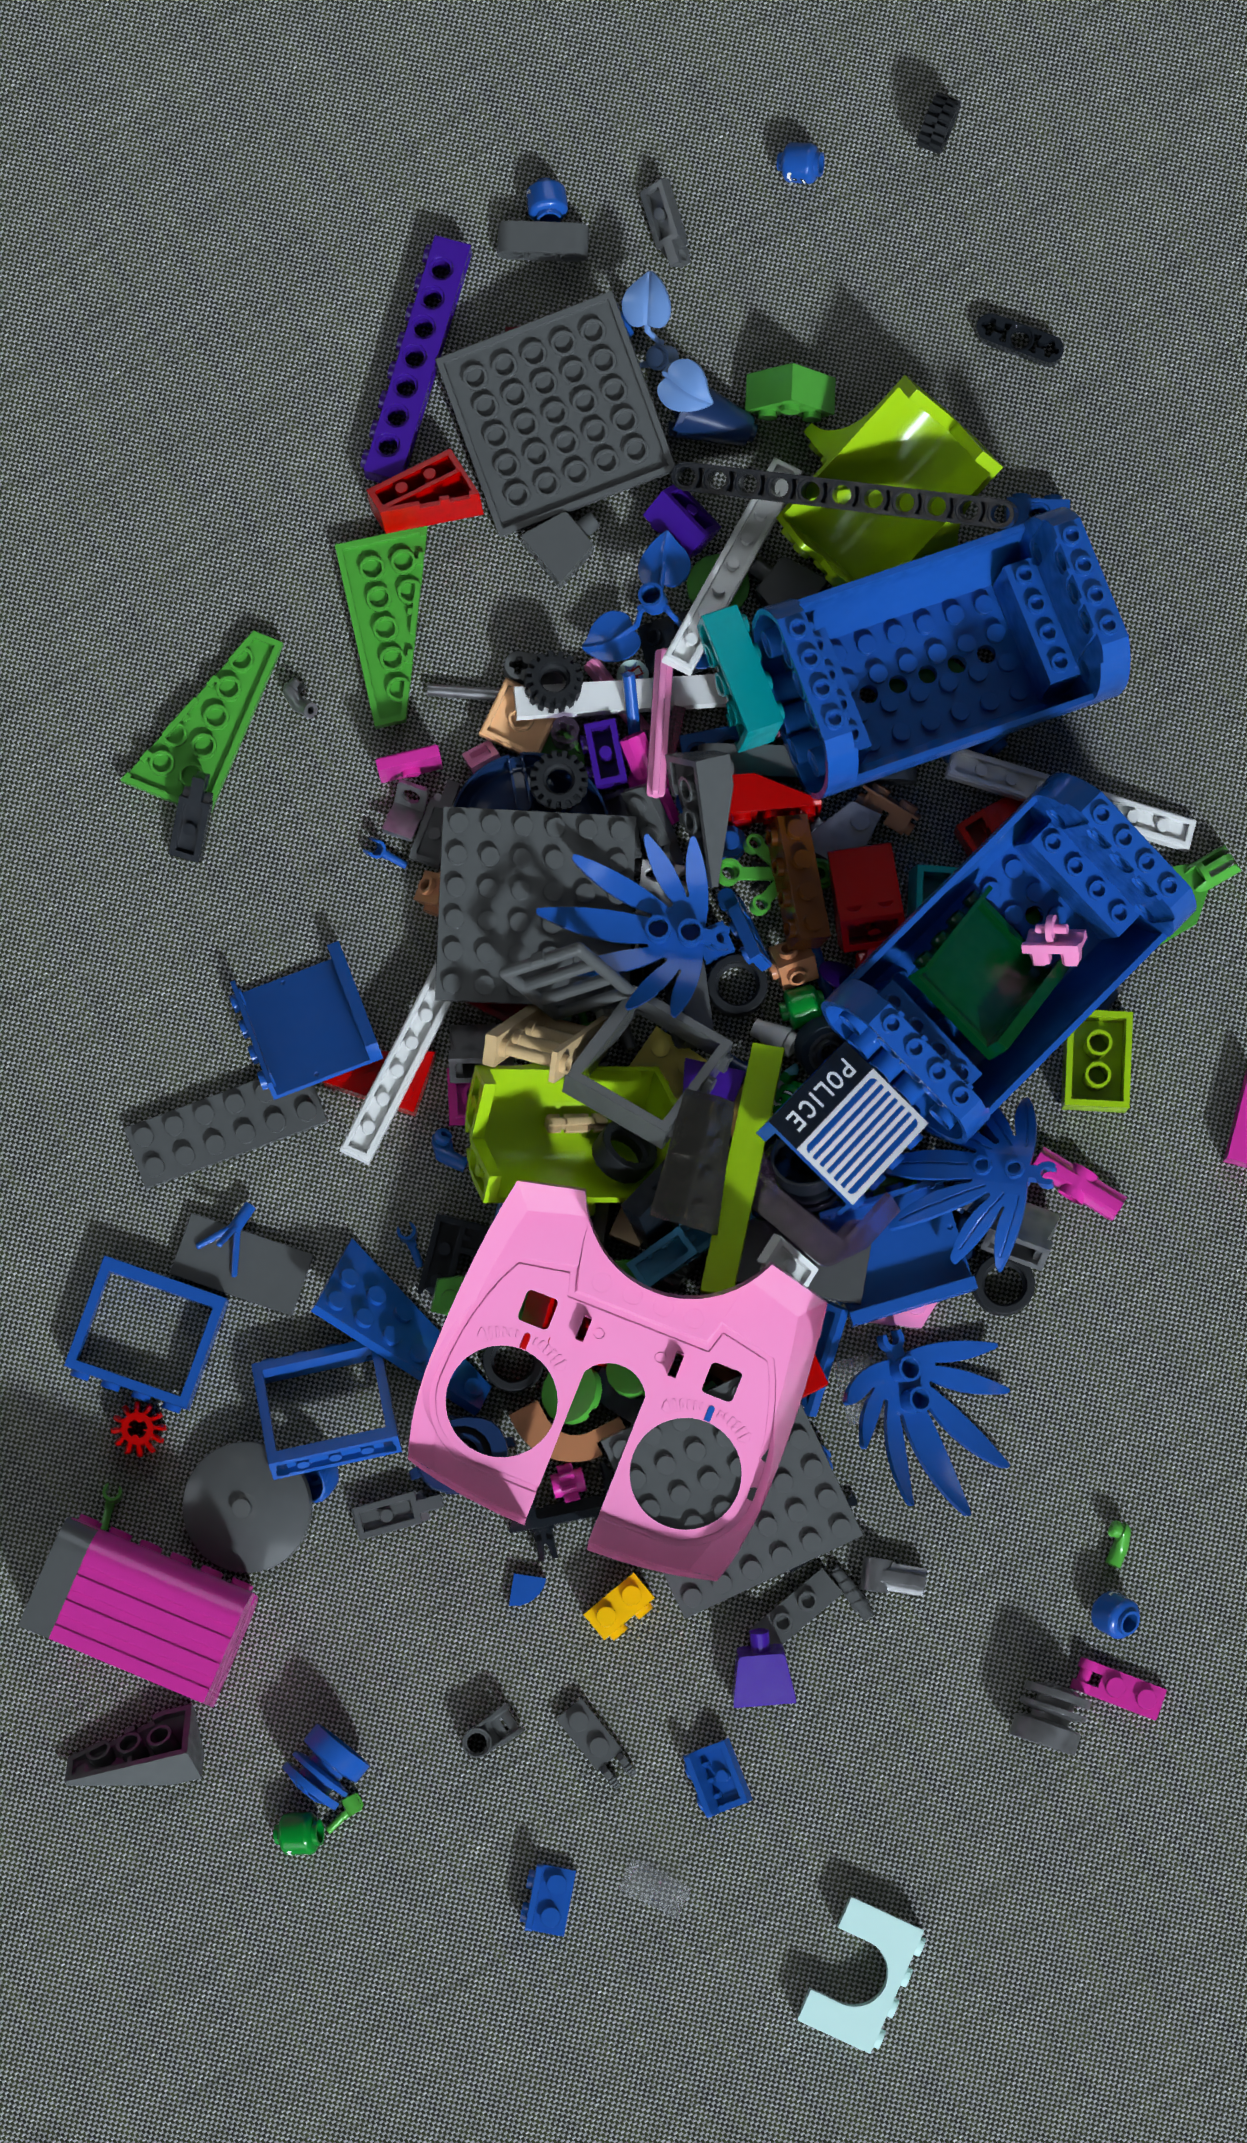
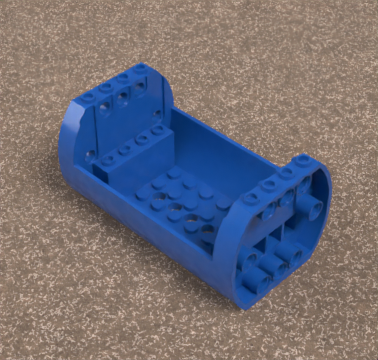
M1059 507L1030 517L1023 524L798 600L787 599L761 608L755 613L751 628L752 643L756 642L761 651L762 660L760 663L764 672L768 671L772 678V692L775 700H779L782 703L785 711V719H783L784 721L779 729L801 787L808 795L817 800L1117 697L1125 689L1130 675L1129 635L1081 518L1074 511L1065 507ZM988 649L993 654V661L990 663L981 662L977 657V651ZM959 659L964 664V671L961 673L952 672L948 667V661ZM921 669L931 670L935 675V681L924 683L920 680L918 672ZM892 679L902 680L906 690L902 693L893 692L889 687V681ZM863 689L872 690L876 694V701L873 703L863 702L859 695L860 691Z
M1062 772L1050 775L822 1002L821 1010L831 1029L844 1042L846 1041L928 1122L926 1126L952 1142L963 1144L990 1119L991 1114L1108 996L1196 911L1195 895L1187 882L1102 791L1076 776ZM989 885L993 889L985 899L1025 940L1027 939L1029 929H1035L1036 924L1028 923L1025 918L1026 910L1031 906L1036 907L1040 912V920L1037 924H1045L1048 915H1057L1059 924H1068L1069 929H1086L1087 933L1079 964L1077 966H1069V970L1011 1046L991 1060H988L945 1015L940 1014L936 1010L935 1005L908 978L916 967L913 964L914 960L925 950H930L932 947L929 943L930 940L939 931L945 930L948 927L945 922L956 910H961L964 907L961 903L962 900L972 890L976 889L979 892ZM1052 954V960L1049 965L1061 959V954Z

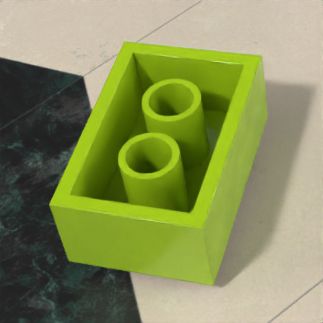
M1095 1010L1064 1041L1061 1110L1126 1113L1130 1108L1133 1012Z

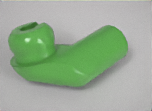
M1115 1520L1111 1522L1108 1528L1109 1536L1115 1538L1105 1563L1120 1569L1129 1548L1131 1528L1126 1522L1121 1523Z

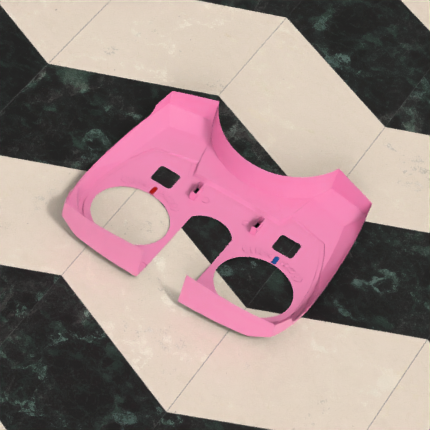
M517 1180L470 1265L429 1359L414 1408L409 1438L408 1460L457 1493L504 1517L525 1525L529 1510L584 1372L595 1365L603 1363H614L631 1370L641 1381L645 1391V1399L592 1530L587 1550L621 1562L662 1573L718 1581L738 1554L762 1509L772 1485L803 1397L828 1303L773 1262H769L762 1270L740 1284L711 1294L677 1295L653 1289L637 1281L621 1269L600 1243L589 1215L586 1188ZM529 1290L552 1297L558 1302L547 1329L538 1328L518 1318L526 1293ZM585 1316L592 1320L584 1340H580L576 1336ZM512 1346L529 1352L545 1365L556 1386L558 1404L551 1429L535 1447L516 1456L493 1457L473 1450L457 1436L447 1416L446 1392L452 1374L468 1356L486 1347ZM676 1353L684 1356L674 1377L668 1373ZM715 1362L737 1370L742 1374L731 1402H726L702 1391L709 1369ZM677 1418L699 1419L720 1429L733 1443L741 1463V1484L734 1503L721 1518L697 1529H674L653 1520L638 1504L630 1483L631 1459L641 1439L657 1425ZM767 1454L766 1462H764L762 1459ZM755 1487L757 1490L753 1501L747 1499L750 1488Z

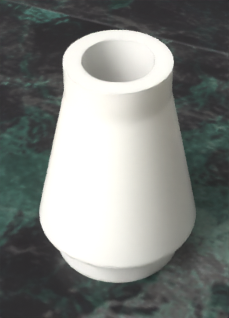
M758 1018L751 1028L750 1036L756 1038L762 1044L785 1048L784 1056L789 1058L794 1052L797 1033L794 1032V1028L766 1022Z

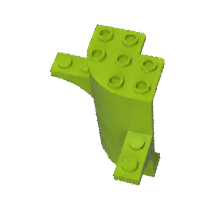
M906 375L898 381L872 411L854 424L837 430H823L811 423L803 431L811 441L808 445L809 448L821 458L820 461L824 464L813 477L977 496L1003 468L988 449L967 428H964L949 411ZM815 482L809 484L806 488L807 498L812 501L819 496L820 489ZM843 486L838 490L837 499L841 504H846L851 498V491L847 486ZM874 490L869 494L868 502L873 508L879 507L883 500L880 491ZM905 494L900 499V507L904 512H908L914 506V499L910 494ZM938 497L932 502L931 510L936 516L943 514L946 509V503L941 497ZM972 501L964 505L963 514H965ZM788 503L776 517L783 526L780 532L794 544L792 546L794 550L805 559L809 556L814 559V565L826 574L825 579L833 587L958 546L960 524L791 503Z
M537 1063L515 1066L497 1065L496 1067L475 1065L466 1106L465 1133H470L469 1141L471 1144L470 1148L466 1149V1155L473 1183L483 1203H504L517 1180L586 1188L587 1205L591 1217L595 1213V1203H623L679 1145L675 1138H670L663 1149L657 1147V1159L643 1179L636 1183L624 1184L615 1181L601 1171L592 1155V1145L600 1133H593L592 1130L589 1133H564V1130H561V1133H548L544 1127L545 1117L548 1114H559L560 1117L563 1114H588L591 1117V1114L598 1113L562 1092L565 1076L555 1083L548 1082L550 1067ZM597 1066L589 1077L661 1120L666 1117L678 1101L674 1097L669 1087V1082L665 1080L659 1067ZM615 1140L611 1141L614 1150L627 1161L639 1163L635 1153L628 1146Z

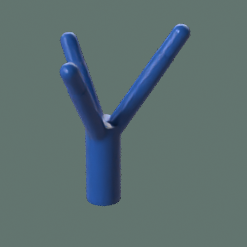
M248 1202L243 1204L228 1226L196 1243V1248L200 1249L219 1239L216 1245L222 1247L233 1235L232 1277H237L241 1230L256 1210Z

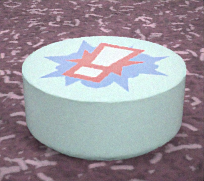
M627 660L620 665L617 671V680H623L622 674L625 672H634L635 679L649 678L647 667L639 660Z

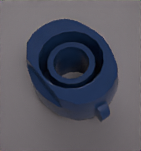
M448 1416L449 1422L457 1436L461 1440L470 1442L476 1451L481 1454L493 1457H508V1449L517 1446L514 1437H505L502 1430L491 1420L472 1416ZM417 1466L409 1471L411 1480L422 1478L433 1490L445 1494H459Z

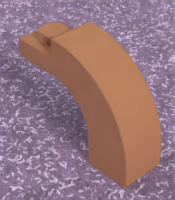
M538 1400L509 1415L518 1434L531 1449L543 1440L552 1427ZM620 1416L582 1435H569L560 1432L550 1459L561 1463L571 1462L572 1464L589 1462L602 1457L603 1454L597 1444L601 1443V1439L625 1429Z

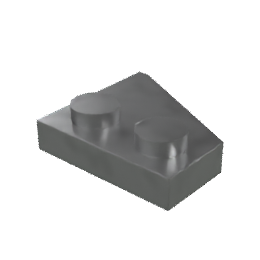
M854 801L850 802L811 832L815 855L828 861L827 851L866 846L881 814Z

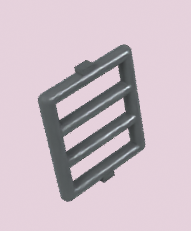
M581 942L546 953L543 950L533 953L530 958L503 966L499 970V975L502 979L555 1021L586 1011L593 1013L602 1010L603 1006L630 998L635 992L633 985ZM576 956L582 960L527 979L519 976ZM591 971H596L599 974L543 993L537 990L538 988ZM608 985L616 988L564 1006L557 1007L554 1004L555 1002Z

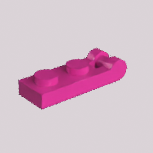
M1080 1657L1078 1663L1080 1670L1077 1678L1072 1679L1071 1689L1154 1721L1157 1720L1167 1689ZM1092 1673L1101 1675L1097 1687L1089 1684Z

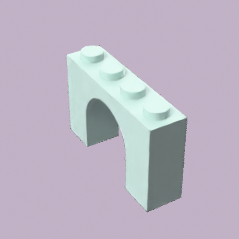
M849 1896L837 1927L870 1942L880 1950L886 1965V1976L883 1986L873 1998L858 2004L841 2002L809 1987L796 2019L870 2054L873 2047L879 2049L882 2044L886 2030L881 2028L886 2017L892 2018L900 2001L895 1996L900 1986H907L913 1969L909 1968V1964L913 1955L920 1956L926 1943V1938L922 1937L924 1932L922 1928Z

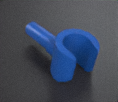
M373 837L368 838L376 842L377 849L373 853L363 849L367 856L375 859L382 857L403 869L406 868L408 862L387 850L384 842Z
M409 1222L413 1231L410 1236L405 1237L398 1226L397 1235L401 1242L407 1244L416 1267L424 1266L417 1248L416 1239L418 1233L413 1223Z

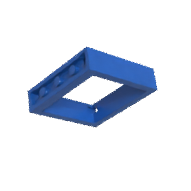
M104 1255L64 1366L72 1369L71 1376L88 1382L89 1377L92 1376L102 1380L101 1387L119 1392L120 1387L132 1390L131 1397L147 1403L150 1402L151 1398L163 1401L161 1408L180 1414L182 1408L190 1411L229 1300ZM110 1273L212 1308L181 1396L78 1361Z
M358 1341L330 1344L321 1349L308 1352L298 1351L289 1356L276 1359L266 1358L261 1362L251 1364L267 1460L273 1480L402 1452L385 1359ZM373 1360L386 1427L277 1451L266 1383Z

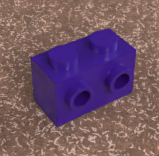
M674 484L662 490L643 514L650 522L651 527L658 533L662 534L666 530L669 531L675 540L686 550L689 558L702 552L722 528L688 491L680 490Z
M615 718L584 724L586 735H581L580 740L583 754L590 755L592 766L586 767L588 778L596 785L599 793L629 787Z

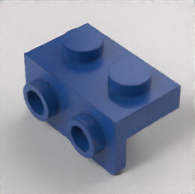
M729 1738L683 1756L686 1775L694 1784L697 1792L696 1800L698 1806L707 1818L753 1800Z

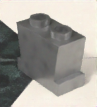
M499 1024L449 1025L451 1050H449L450 1083L472 1082L475 1065H482L485 1035ZM508 1057L498 1065L514 1066V1057Z
M1026 1202L1020 1231L1008 1259L1042 1271L1053 1245V1241H1050L1061 1215ZM1003 1209L985 1234L980 1249L994 1254L995 1234Z

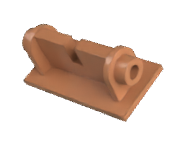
M874 782L873 785L866 783L863 788L868 793L865 795L861 792L855 802L880 814L883 811L888 812L889 814L883 824L901 836L903 833L909 836L915 827L911 820L918 821L922 817L916 813L918 807L903 798L900 802L889 796L891 791L878 782Z

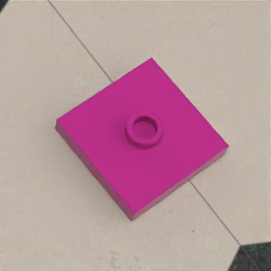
M436 744L376 758L377 760H375L381 784L399 779L414 778L424 773L443 769L439 747Z

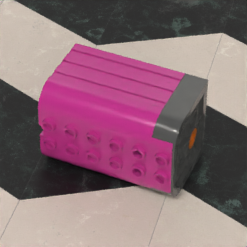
M80 1514L79 1519L69 1516L53 1543L18 1626L214 1708L258 1602V1596L252 1592L253 1586L234 1577L231 1583L222 1580L223 1574L205 1565H202L200 1570L191 1567L193 1561L172 1552L170 1558L162 1555V1548L141 1539L138 1545L131 1542L133 1536L112 1526L109 1532L100 1529L102 1523L86 1515Z

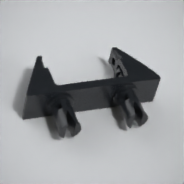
M599 1462L604 1483L601 1489L605 1488L607 1495L614 1474L604 1462ZM606 1495L580 1498L581 1500L570 1503L560 1502L545 1505L543 1508L535 1509L534 1502H537V1499H534L525 1525L512 1520L509 1532L510 1534L530 1531V1533L534 1534L538 1562L545 1561V1544L548 1545L552 1559L559 1558L553 1529L556 1528L555 1525L590 1518L597 1520Z

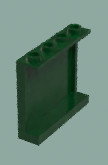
M990 885L979 892L976 889L972 890L962 900L961 903L964 907L961 910H956L946 920L945 923L948 927L945 930L939 931L930 940L929 943L932 947L929 951L925 950L914 960L913 964L916 967L908 976L988 1060L1005 1052L1011 1046L1070 968L1069 966H1064L1061 959L1051 965L1034 966L1030 954H1022L1021 944L1026 940L985 899L993 889Z

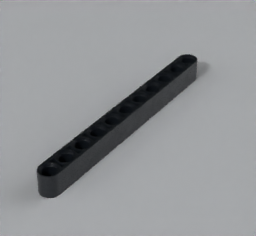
M681 462L673 468L671 473V480L674 486L683 491L998 529H1008L1014 526L1019 517L1016 505L1004 499L694 462ZM691 468L695 473V479L692 484L687 486L682 480V474L685 469ZM719 471L723 472L726 477V483L721 489H717L713 484V477ZM753 475L757 480V487L753 492L748 493L744 488V481L748 476ZM780 479H784L788 483V491L782 497H779L775 492V484ZM815 482L820 489V493L815 500L811 501L807 498L806 488L809 484ZM843 486H847L851 491V498L846 504H841L837 499L838 490ZM874 490L880 491L883 498L881 505L877 508H873L868 502L869 494ZM905 494H910L914 499V506L908 512H904L900 507V499ZM941 497L946 503V509L943 514L936 516L931 510V505L936 498ZM973 501L978 507V512L973 519L969 520L963 514V507L967 502ZM1005 505L1010 511L1009 519L1004 523L996 521L994 515L997 507Z

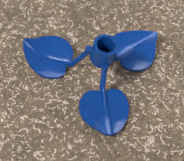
M666 530L648 546L640 559L638 575L643 585L638 591V598L641 604L637 606L638 612L634 624H632L630 617L621 611L613 610L602 614L591 626L587 639L582 645V649L588 655L606 662H620L632 657L641 646V639L635 630L640 627L644 612L650 615H659L665 612L680 628L682 621L668 606V600L663 589L664 585L670 588L680 586L690 574L691 561L686 550L675 540L669 531ZM705 651L695 668H710Z

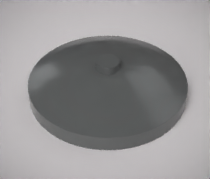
M243 1441L231 1443L209 1453L191 1473L183 1495V1518L191 1541L198 1551L210 1562L233 1572H260L286 1561L303 1543L312 1519V1495L305 1475L299 1474L273 1480L268 1465L265 1443Z

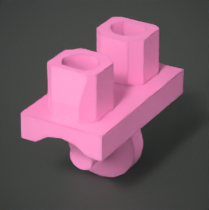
M1048 915L1045 924H1036L1035 929H1029L1026 941L1021 944L1022 954H1030L1034 966L1050 964L1052 954H1061V961L1064 966H1077L1082 958V947L1087 939L1086 929H1069L1068 924H1059L1057 915Z

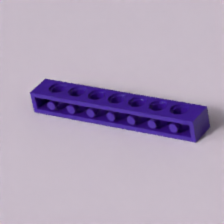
M435 235L432 245L427 244L422 259V262L426 263L423 274H417L414 284V291L417 292L415 302H409L405 314V321L409 322L406 331H400L396 343V350H399V355L396 362L391 361L388 369L387 379L391 380L388 391L382 390L378 408L382 409L379 420L374 419L370 428L369 438L373 439L370 450L365 449L361 458L360 467L364 468L365 479L381 483L408 469L438 370L435 359L442 357L471 261L472 249L470 244ZM440 268L450 271L449 275L445 278H437L433 274ZM435 297L440 299L441 303L437 307L430 308L425 305L426 300ZM423 326L432 329V333L426 337L418 336L416 331ZM412 356H420L424 359L419 366H410L407 363V360ZM404 385H410L415 388L414 392L408 396L399 394L398 390ZM401 414L406 420L401 425H393L389 422L390 418L393 415ZM385 444H393L397 447L396 451L390 455L381 453L380 449Z

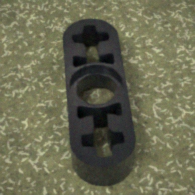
M993 313L981 316L976 325L975 333L977 339L987 346L1045 367L1057 365L1062 358L1064 345L1054 335ZM989 323L995 324L994 330L1000 333L1004 332L1005 327L1009 328L1005 342L1000 341L1002 337L1000 333L992 332L991 336L986 335L984 327H987ZM1018 332L1025 334L1028 337L1029 343L1023 348L1015 347L1011 343V336ZM1034 338L1039 339L1037 346L1047 348L1048 344L1053 345V351L1058 354H1051L1050 358L1045 357V351L1038 347L1035 348L1034 353L1030 352Z

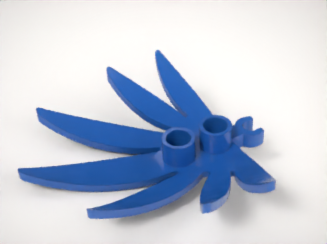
M649 834L644 835V845L650 867L662 891L673 904L672 907H668L645 888L617 871L591 859L573 854L572 861L596 885L619 901L650 914L651 917L586 907L537 908L536 914L559 927L587 937L615 943L648 945L646 948L622 950L599 955L598 957L618 974L644 967L665 958L667 961L653 971L637 987L627 1001L625 1009L628 1011L654 998L672 981L678 971H681L675 982L670 1004L671 1017L676 1018L687 1006L697 987L702 969L703 945H711L717 951H727L728 944L718 942L716 937L721 933L730 934V927L726 925H718L714 929L705 928L709 903L708 881L704 860L696 837H690L686 855V884L689 897H687L682 883L665 853ZM591 971L577 977H593L599 974L596 971Z
M1028 1097L1021 1100L1016 1110V1136L1013 1135L1006 1117L999 1108L991 1114L986 1125L999 1141L997 1144H994L978 1132L966 1143H955L926 1126L923 1131L949 1143L976 1151V1153L958 1150H922L904 1153L905 1158L892 1171L887 1168L882 1174L889 1177L913 1180L972 1181L937 1190L913 1202L888 1223L890 1231L932 1220L989 1194L990 1197L970 1215L963 1225L954 1243L950 1259L954 1265L963 1259L983 1238L1003 1209L998 1221L994 1241L995 1266L998 1272H1002L1020 1231L1026 1207L1028 1186L1033 1182L1038 1183L1041 1188L1052 1189L1054 1188L1053 1180L1044 1179L1043 1174L1046 1172H1057L1056 1164L1050 1161L1042 1162L1039 1165H1031L1037 1139V1121L1033 1105Z
M900 1329L891 1331L892 1344L889 1343L886 1334L877 1336L878 1347L886 1353L887 1360L874 1363L857 1373L848 1384L843 1397V1404L847 1406L857 1403L869 1393L864 1402L859 1420L860 1448L867 1449L876 1427L883 1401L885 1400L884 1440L886 1453L895 1483L905 1503L908 1506H914L902 1423L909 1443L932 1483L963 1516H970L972 1513L958 1477L927 1410L955 1441L977 1457L1001 1469L1010 1467V1464L987 1437L959 1409L932 1388L929 1383L931 1381L941 1387L967 1394H1008L1010 1392L1008 1387L983 1376L956 1368L935 1365V1363H950L977 1357L996 1349L998 1344L985 1341H946L920 1346L904 1352L903 1345L905 1339Z

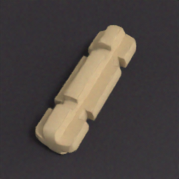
M593 1113L591 1117L588 1114H563L562 1117L559 1114H548L545 1117L544 1127L548 1133H561V1130H564V1133H589L590 1130L593 1133H600L608 1124V1120L600 1113Z

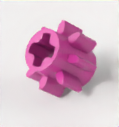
M571 1462L556 1466L558 1473L550 1475L555 1499L564 1497L565 1503L581 1500L579 1493L587 1491L582 1468L573 1469Z

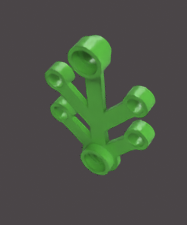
M753 833L744 840L743 849L749 855L757 854L770 867H742L736 859L725 858L721 864L719 883L723 886H733L738 880L773 881L762 894L756 895L749 903V909L752 914L763 916L770 909L771 902L777 897V889L771 870L769 848L761 835ZM754 840L758 844V848L751 847L749 841ZM816 858L818 872L822 876L820 882L823 890L831 885L829 864L825 859ZM722 870L728 871L731 879L726 878L722 874ZM756 901L763 903V910L756 906Z

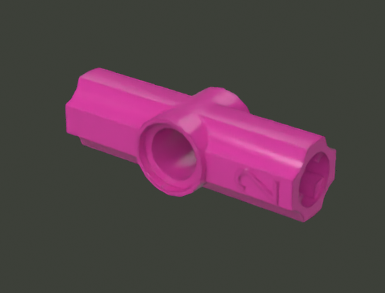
M642 730L620 740L622 752L631 771L628 777L629 788L647 783L649 741ZM667 772L664 797H659L672 825L679 821V814L668 790L670 786Z
M1043 1147L1033 1165L1050 1161L1055 1163L1057 1167V1172H1046L1043 1174V1178L1052 1179L1054 1187L1058 1188L1057 1191L1065 1198L1079 1205L1084 1204L1104 1218L1113 1221L1127 1197L1098 1180V1176L1078 1163L1072 1164L1050 1149Z

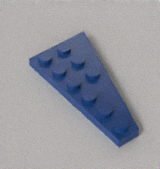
M352 1238L341 1254L311 1312L422 1382L440 1331ZM465 1359L452 1374L447 1387L446 1398L475 1416L481 1410L491 1385Z

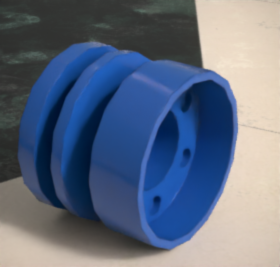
M316 1723L304 1739L306 1745L312 1750L311 1755L307 1756L295 1750L292 1755L302 1764L300 1769L289 1761L285 1762L282 1769L289 1775L293 1784L309 1798L335 1811L341 1803L330 1794L331 1791L334 1790L343 1797H346L349 1793L340 1783L342 1777L357 1783L371 1765L336 1735L319 1723Z

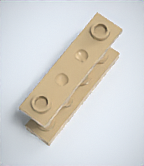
M528 1005L486 1033L482 1065L496 1067L508 1057H514L550 1067L548 1082L555 1083L564 1077L565 1074L569 1073L572 1064L608 1019V1016L602 1015L588 1026L562 1019L555 1021L536 1005Z

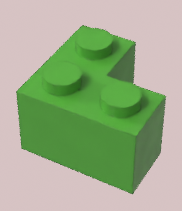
M795 363L749 373L746 378L745 411L758 415L760 420H775L778 415L785 414L801 416L805 422H820L822 417L834 415L836 378Z

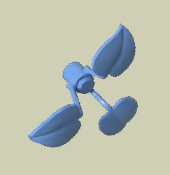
M648 271L627 289L622 299V312L626 321L633 327L644 326L645 333L655 342V345L650 347L646 353V361L639 363L640 367H650L653 370L662 371V376L665 378L659 383L657 394L660 401L667 408L678 412H694L713 405L714 402L708 388L707 378L701 366L691 359H679L677 350L672 346L664 345V340L660 339L651 330V327L662 328L667 324L671 315V302L667 289L660 277L655 272Z

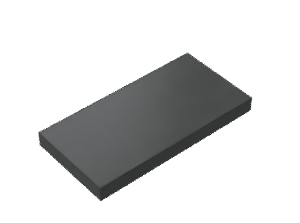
M191 1213L170 1274L293 1317L314 1255L241 1230L237 1277H232L233 1235L222 1247L216 1245L219 1240L217 1239L200 1249L196 1248V1243L228 1225Z
M757 1219L749 1221L736 1283L740 1284L760 1271L762 1265L757 1262V1259L773 1234H777L787 1240L819 1269L808 1286L810 1290L823 1299L861 1305L872 1240Z

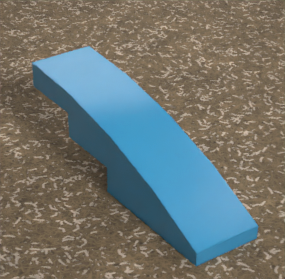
M719 1202L709 1209L706 1208L681 1227L678 1226L626 1263L636 1279L652 1287L709 1250ZM752 1213L750 1215V1220L755 1218Z

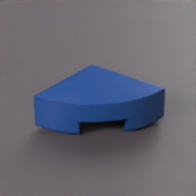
M514 1573L509 1606H521L534 1600L543 1590L546 1578Z

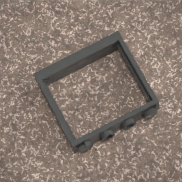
M656 997L629 1011L625 1009V1005L629 1000L627 998L619 1003L572 1064L569 1073L565 1074L562 1092L663 1149L670 1138L674 1139L679 1136L683 1128L682 1122L685 1118L691 1119L700 1105L699 1099L702 1095L708 1096L717 1082L716 1077L719 1072L725 1073L727 1071L728 1065L733 1060V1056L730 1055L733 1041L682 1012L676 1018H672L670 1005ZM637 1014L711 1055L663 1120L589 1078Z

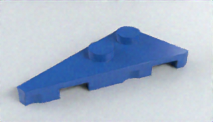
M826 1300L828 1304L815 1355L828 1381L849 1309ZM825 1387L802 1398V1405L808 1417L817 1416Z

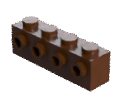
M807 814L777 816L765 828V838L769 848L771 870L775 879L777 901L781 910L783 932L786 937L788 951L819 948L831 937L808 816Z

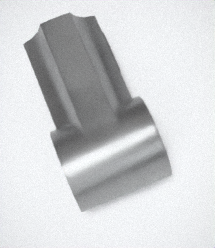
M864 1556L859 1589L880 1593L891 1591L912 1596H923L927 1568L895 1564L892 1560Z

